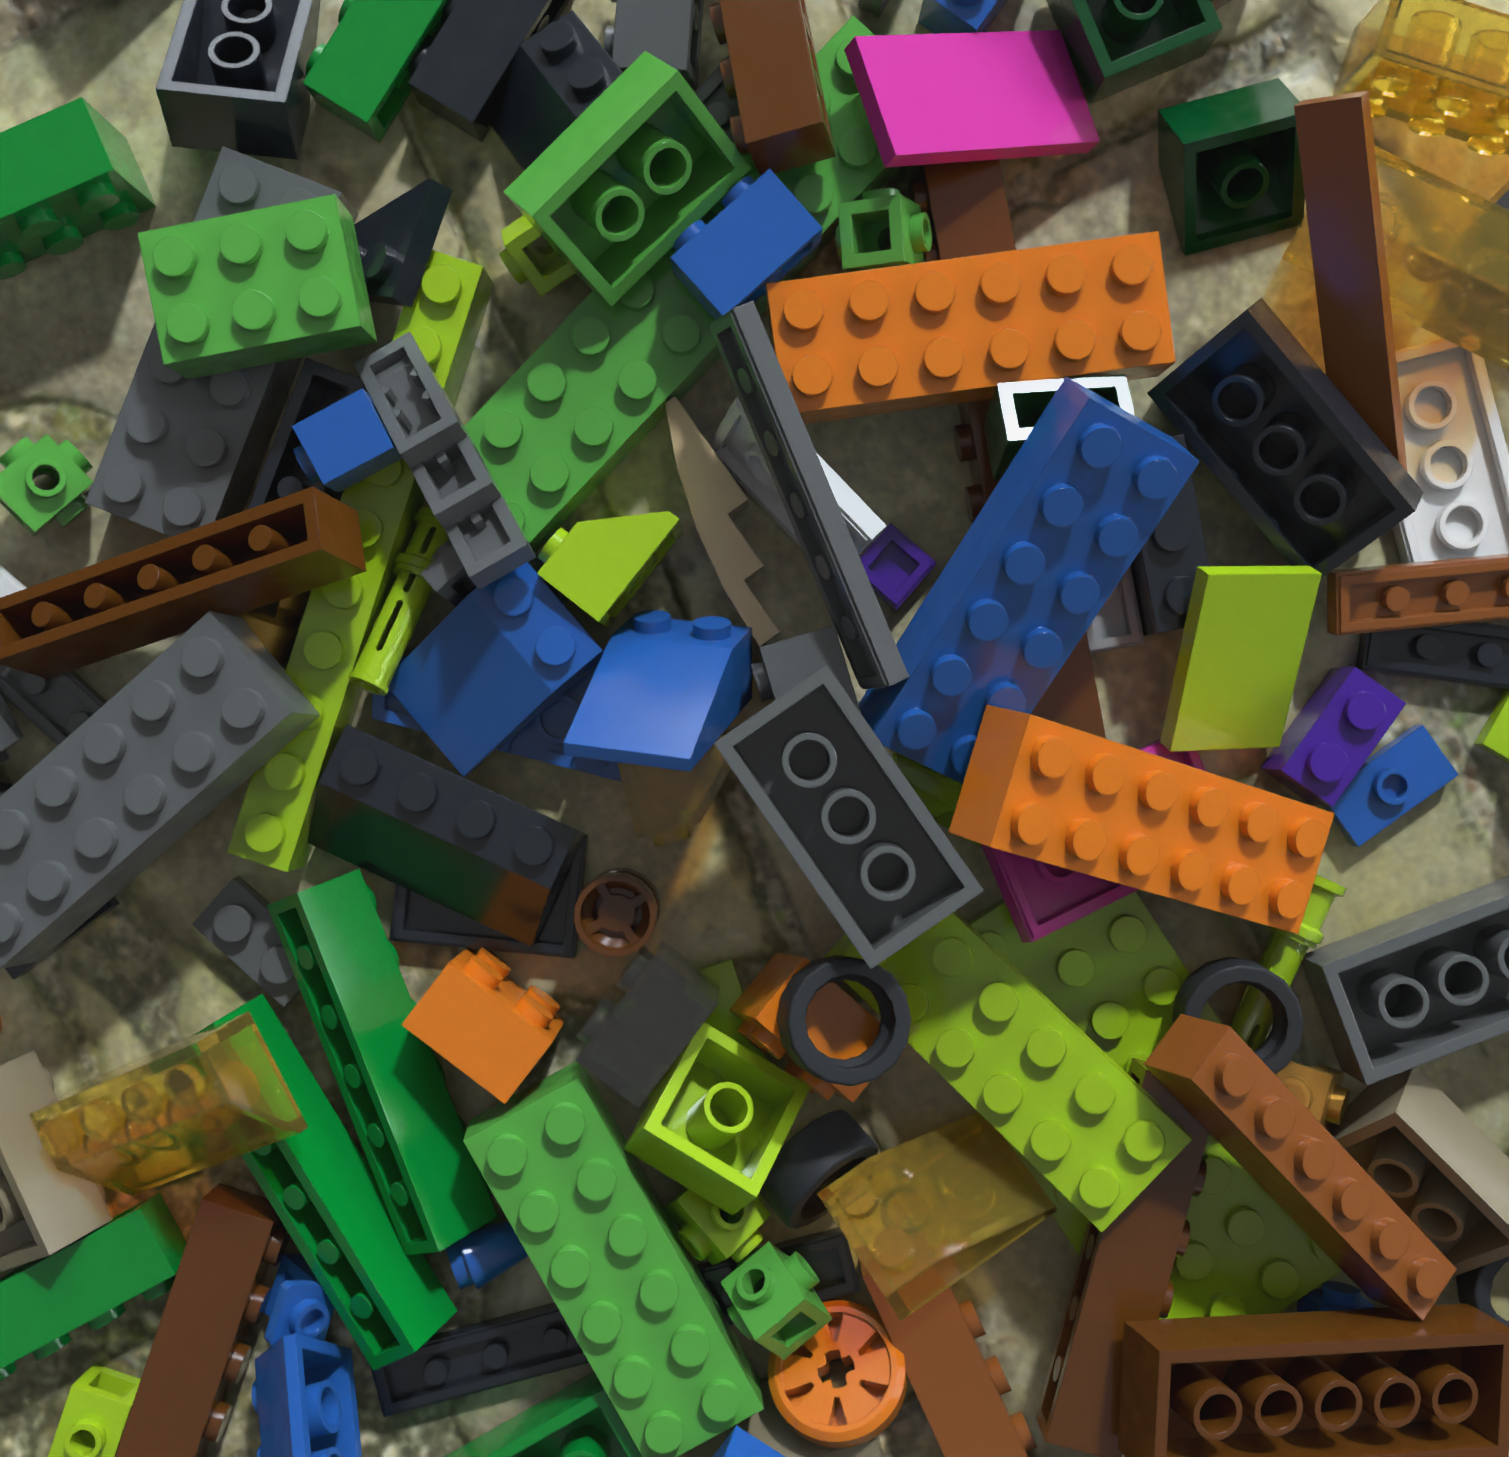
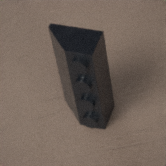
M346 724L318 783L307 843L533 947L586 833Z

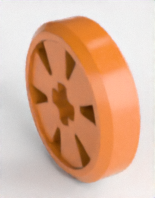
M825 1301L822 1303L831 1315L832 1320L785 1360L771 1352L768 1362V1383L773 1401L781 1416L799 1436L823 1447L849 1448L861 1445L877 1437L895 1419L906 1394V1364L904 1354L894 1347L879 1314L866 1306L850 1301ZM841 1358L844 1367L853 1364L854 1370L846 1373L847 1385L841 1388H834L831 1379L822 1382L821 1377L830 1372V1361Z

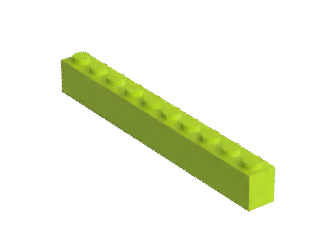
M432 250L412 307L403 306L392 341L411 332L453 407H455L494 284L483 266ZM403 458L343 491L340 502L358 511L366 572L311 590L285 672L319 712L320 716L251 776L227 850L229 854L284 872L305 867L313 846L307 843L318 783L346 724L352 725L363 689L351 683L348 677L355 668L374 623L396 580V576L393 573V561L397 554L405 553L416 527L414 516L418 508L423 506L425 500L420 486Z

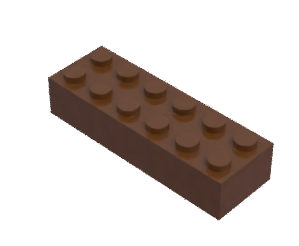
M1468 1303L1433 1305L1423 1321L1391 1307L1124 1321L1118 1450L1125 1457H1508L1509 1327Z

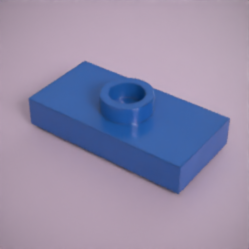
M1414 725L1364 762L1333 807L1324 805L1323 807L1326 811L1335 813L1333 821L1351 846L1359 847L1459 774L1423 725Z

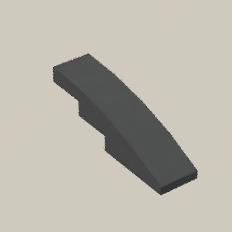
M411 332L404 334L354 363L399 454L410 467L434 516L445 529L469 578L478 590L536 558L493 476Z

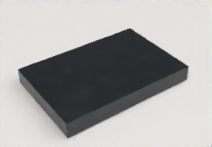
M585 834L533 947L397 884L395 885L390 941L481 949L483 947L492 951L575 958L577 956L579 935L574 924V908L584 885L588 834Z

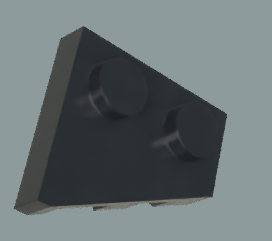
M426 179L354 224L370 302L412 307L452 190L433 179Z

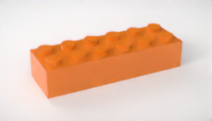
M1159 231L766 283V308L771 345L804 424L992 399L997 383L1063 379L1066 376L1068 378L1126 374L1127 381L1159 377L1176 362Z
M986 705L948 832L988 847L1299 934L1335 813L1032 714Z

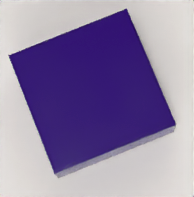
M892 523L884 529L860 557L874 593L894 611L899 608L937 564Z

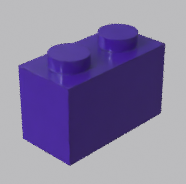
M1356 667L1331 668L1282 736L1280 747H1274L1260 769L1308 803L1333 807L1406 703Z

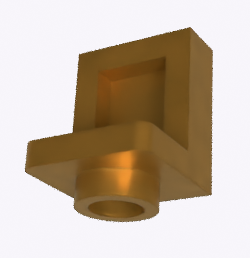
M1290 1061L1285 1068L1275 1074L1327 1131H1329L1331 1123L1341 1124L1350 1095V1089L1341 1087L1344 1076L1342 1070L1323 1064L1309 1067Z

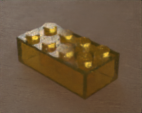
M1379 0L1353 30L1333 96L1369 91L1372 118L1387 116L1408 123V128L1419 135L1429 137L1446 135L1467 142L1466 146L1470 150L1479 154L1509 155V15L1464 0Z

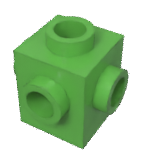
M899 189L869 190L862 193V200L838 203L839 225L836 228V247L843 270L855 272L925 262L924 252L930 251L932 246V231L929 217L926 212H921V205L901 195ZM890 233L891 249L885 250L884 241Z
M46 434L34 444L26 436L0 457V464L5 468L0 473V504L33 537L37 536L54 520L63 528L66 527L90 506L85 503L87 499L85 494L91 489L93 481L86 473L93 467L84 455L68 440L65 439L57 445ZM39 475H48L56 481L57 486L51 490H42L34 484L33 480Z
M769 1241L760 1249L750 1252L739 1261L737 1268L721 1281L722 1286L733 1303L727 1309L728 1314L739 1331L749 1340L754 1338L757 1343L783 1360L832 1320L831 1315L813 1289L820 1281L809 1263L798 1252L795 1251L791 1256H788Z

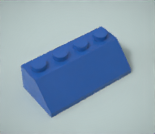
M294 1333L283 1336L255 1359L256 1380L252 1385L251 1395L253 1407L259 1416L261 1445L257 1450L256 1457H362L351 1348Z

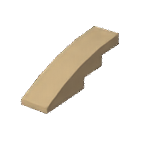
M674 396L665 403L677 470L698 536L725 595L745 627H752V638L758 648L762 647L778 636L780 631L746 584L764 571L763 563L732 521L734 516L748 507V498Z

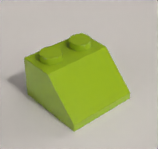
M670 511L581 521L577 522L569 533L565 529L560 528L541 550L538 558L545 564L537 574L591 617L609 628L684 533L680 519Z

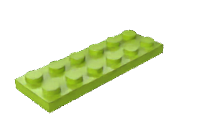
M956 911L878 964L894 976L906 994L911 1015L908 1044L1101 1232L1192 1141V1134ZM846 933L823 957L841 955L863 959ZM844 980L880 1015L878 1002L869 989L856 981Z

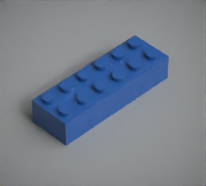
M1066 376L898 640L896 646L909 677L891 686L867 689L859 702L862 716L882 745L963 784L986 705L1031 714L1200 461L1174 438Z

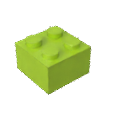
M701 1021L680 1044L623 1149L729 1214L734 1215L757 1198L810 1088L786 1071L704 1021Z

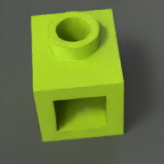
M94 1363L70 1388L48 1457H115L141 1379Z

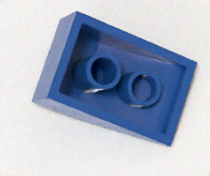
M527 562L482 589L478 590L476 587L398 665L388 688L460 774L466 777L598 665L604 650L542 577L537 574L531 564Z
M644 610L635 613L610 636L563 742L564 755L691 772L752 699V627L731 625L729 619L719 616H706L697 618L694 621L671 619V615L668 612L661 610Z

